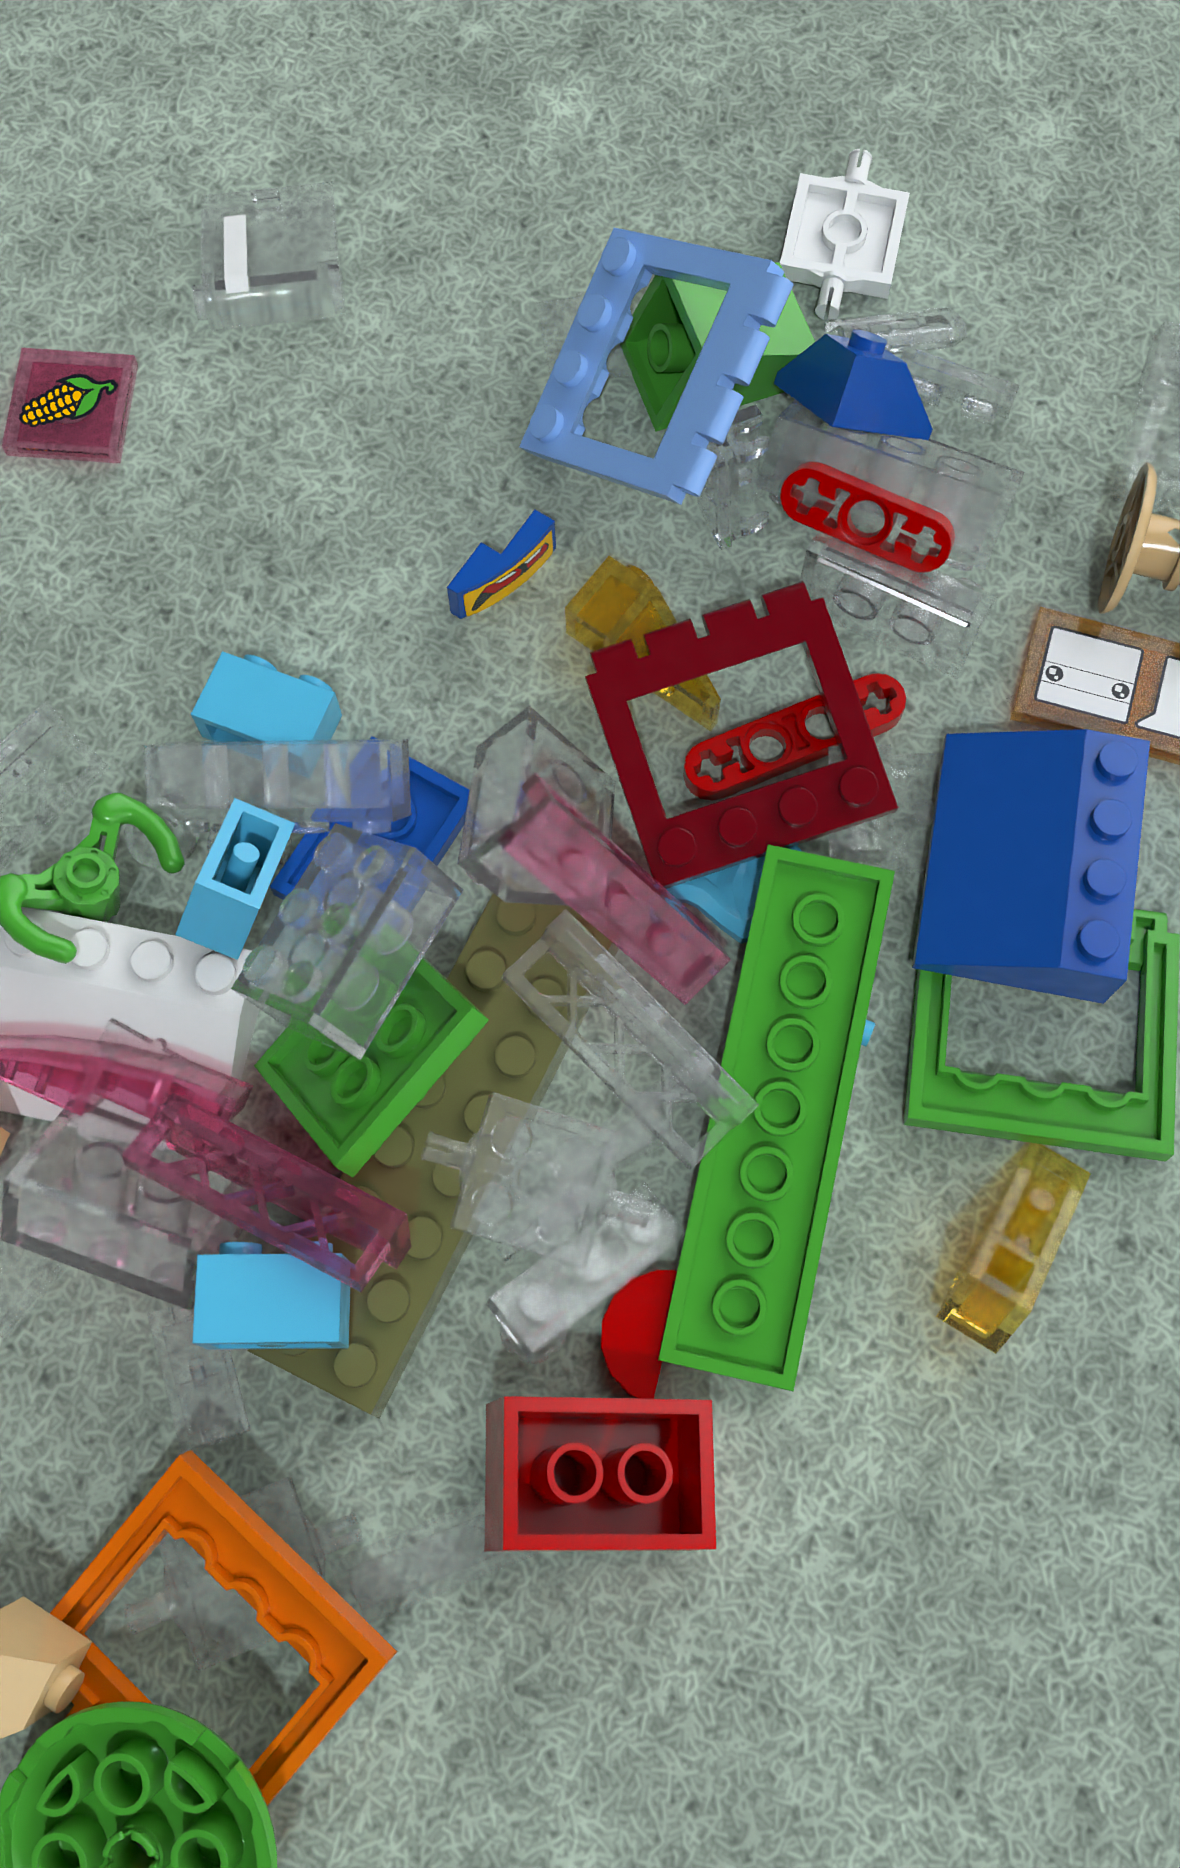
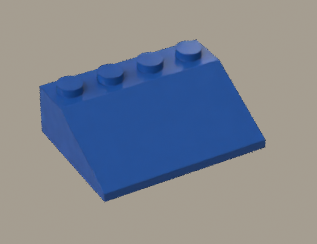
M1088 729L946 734L943 743L912 968L1104 1004L1127 981L1150 741Z

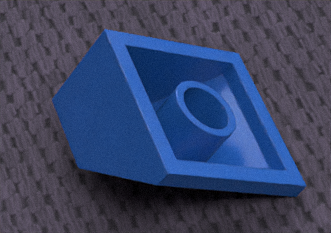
M854 329L850 338L824 334L777 372L774 384L831 427L929 440L933 430L906 362L885 349L887 340L874 333Z

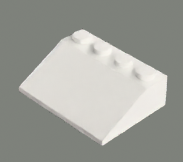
M21 907L22 913L32 923L48 933L74 943L77 954L71 962L64 964L34 954L14 941L0 925V1111L221 1156L270 973L258 952L242 949L238 960L179 936L35 908Z

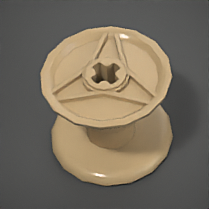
M1148 462L1140 468L1131 486L1112 539L1098 600L1100 614L1110 612L1118 605L1126 591L1132 574L1162 581L1163 589L1168 591H1174L1180 585V544L1168 533L1173 529L1180 530V520L1152 513L1156 495L1157 475L1154 467Z

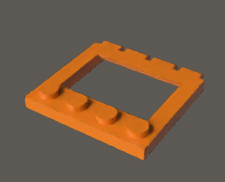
M192 1450L180 1454L50 1614L88 1638L85 1633L166 1534L169 1533L175 1540L183 1538L205 1560L204 1569L226 1591L234 1589L257 1611L256 1621L278 1643L287 1641L310 1664L309 1673L320 1683L249 1768L268 1807L398 1651ZM92 1642L79 1667V1670L85 1674L83 1683L71 1701L74 1707L65 1718L85 1708L103 1703L121 1701L153 1703Z

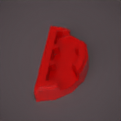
M657 1269L632 1278L613 1296L602 1320L601 1351L609 1373L629 1396L636 1399H654L662 1366V1361L658 1359L677 1270Z

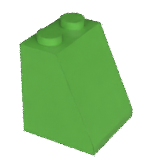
M774 262L782 269L780 263ZM655 275L633 312L632 323L624 341L619 343L655 432L667 429L727 291ZM792 290L776 326L768 327L761 325L759 331L768 335L770 340L750 385L743 386L735 383L732 389L744 397L741 405L784 393L782 389L774 384L777 372L815 342Z

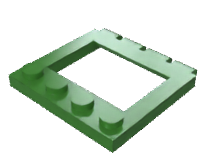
M1134 909L1128 970L1141 971L1135 1092L1121 1093L1092 1089L1091 1086L1065 1082L1061 1084L1027 1080L1021 1076L1000 1073L995 1075L983 1074L945 1066L952 975L917 969L904 1125L1165 1162L1174 1155L1180 934L1167 932V914Z

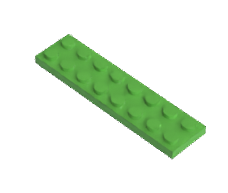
M773 845L767 846L659 1361L794 1392L895 874L893 870Z

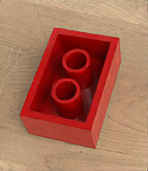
M504 1396L486 1404L484 1552L698 1551L716 1549L712 1400Z

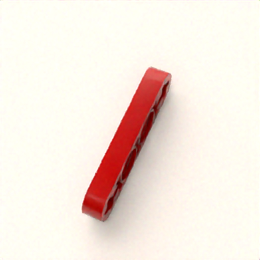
M880 673L866 675L854 680L853 682L862 707L866 705L868 695L871 692H874L878 699L888 697L891 700L889 701L886 714L881 715L876 707L864 710L873 737L895 727L902 717L907 698L904 688L898 680ZM820 694L702 741L692 747L686 756L683 777L686 787L693 795L700 799L718 800L840 751L835 736L826 740L817 739L806 730L805 722L808 718L817 714L827 715ZM769 736L781 743L784 754L776 761L763 762L753 756L749 746L758 737ZM738 746L741 763L747 772H740L738 761L722 769L721 781L713 782L709 775L697 776L701 772L702 760L710 759L714 766L722 765L732 761L734 750L731 747Z

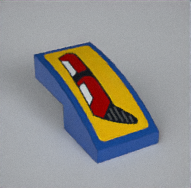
M534 510L501 554L481 542L447 586L451 613L460 619L476 614L499 602L526 582L556 549L555 521Z

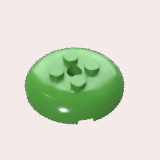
M121 1701L88 1707L69 1715L36 1739V1742L27 1751L18 1767L9 1773L0 1793V1868H278L277 1846L271 1816L263 1794L250 1770L228 1743L213 1730L180 1711L162 1705ZM136 1842L143 1846L147 1854L138 1847Z

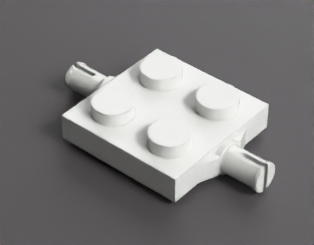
M860 149L850 152L845 176L825 178L800 173L780 265L788 280L821 288L815 308V314L821 319H824L828 301H831L828 320L838 318L843 292H853L888 299L910 193L882 188L868 181L872 155L867 150L863 152L860 167H857Z

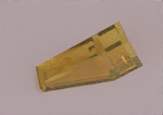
M611 556L606 558L565 607L566 633L592 651L631 638L638 658L648 655L643 634L677 623L659 589L654 586L650 577L640 568L633 565L624 566ZM707 675L653 692L710 732L718 723L721 698Z
M1030 1143L959 1268L936 1317L996 1354L1031 1313L1091 1173L1042 1144Z

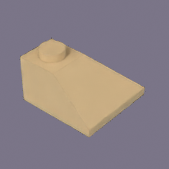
M24 1596L0 1608V1739L26 1729L51 1711L58 1714L69 1705L83 1683L85 1674L79 1670V1667L92 1643L91 1640Z

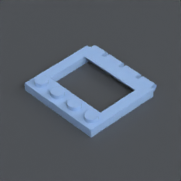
M614 227L519 447L539 458L680 505L686 494L700 497L718 457L706 448L709 442L723 445L744 398L732 389L735 383L743 386L750 385L770 340V337L759 331L761 325L768 327L776 326L794 284L783 277L784 271L769 259ZM652 274L727 291L654 459L582 436L585 431L583 424L584 410L593 399L600 396L609 376L606 365L608 355L617 344L624 341L633 320L630 310L632 300L638 291L648 286Z

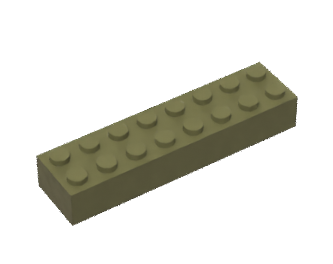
M501 877L447 978L489 1021L353 1178L344 1172L342 1173L306 1240L332 1243L333 1253H342L351 1262L349 1348L248 1349V1352L380 1419L618 952L619 930L508 878Z

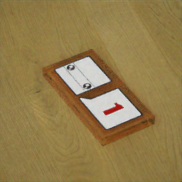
M1040 607L1035 618L1010 720L1047 730L1088 729L1149 740V757L1180 765V643Z

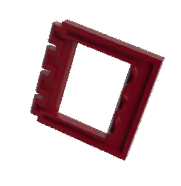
M803 581L762 594L761 602L766 616L757 618L750 599L702 614L707 636L701 638L697 637L691 619L643 634V639L648 655L638 658L631 638L589 652L596 673L585 676L586 684L657 892L766 855L768 845L790 848L895 813L899 808L824 598L821 597L811 601ZM802 643L843 760L667 819L627 701Z

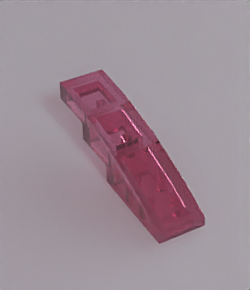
M0 1035V1080L81 1117L102 1103L104 1099H107L151 1120H155L173 1106L176 1101L227 1125L244 1109L254 1086L186 1059L122 1043L59 1035Z

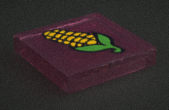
M21 348L2 441V448L6 455L121 463L138 369L135 356L128 354Z

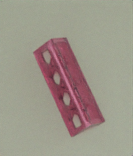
M534 772L521 786L531 806L499 838L503 849L686 1005L731 961L730 957L706 924Z
M174 1092L122 1154L125 1166L361 1293L382 1262L397 1269L412 1247L407 1213ZM165 1138L169 1149L188 1159L166 1164L152 1157L151 1154ZM213 1171L246 1190L224 1195L211 1188L208 1172ZM199 1174L201 1182L190 1176ZM266 1202H271L305 1221L282 1226L269 1219ZM258 1205L259 1213L248 1207ZM327 1233L364 1251L356 1264L329 1251L326 1239ZM318 1236L320 1245L307 1238Z

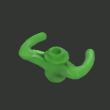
M123 793L108 794L95 802L92 808L93 819L89 835L72 851L63 854L57 863L40 874L17 875L10 873L0 876V925L14 941L34 954L67 964L75 958L77 950L72 941L48 933L32 923L22 913L21 907L59 911L61 914L108 922L112 916L117 915L120 908V874L115 858L122 825H133L147 837L155 848L164 871L174 874L180 872L184 867V857L177 838L165 821L144 803ZM104 835L106 836L104 850L101 851L100 847L102 842V836Z

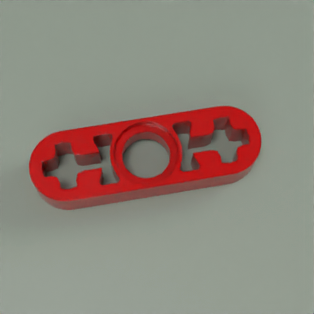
M820 462L801 464L794 469L782 485L780 493L781 504L791 519L909 570L920 573L936 570L945 563L953 548L955 541L954 528L949 519L942 513ZM812 478L820 482L818 493L826 498L835 501L840 495L841 489L849 492L850 495L841 505L837 520L829 517L830 512L835 507L834 504L824 500H817L812 507H808L802 503L804 493L796 489V485L804 486ZM865 500L878 504L885 516L884 526L874 533H865L858 530L851 520V509L854 504ZM898 513L907 517L900 529L919 535L924 527H929L935 531L933 541L940 545L941 549L931 547L926 555L919 554L914 551L917 541L902 533H899L895 544L887 542L886 539L896 524Z

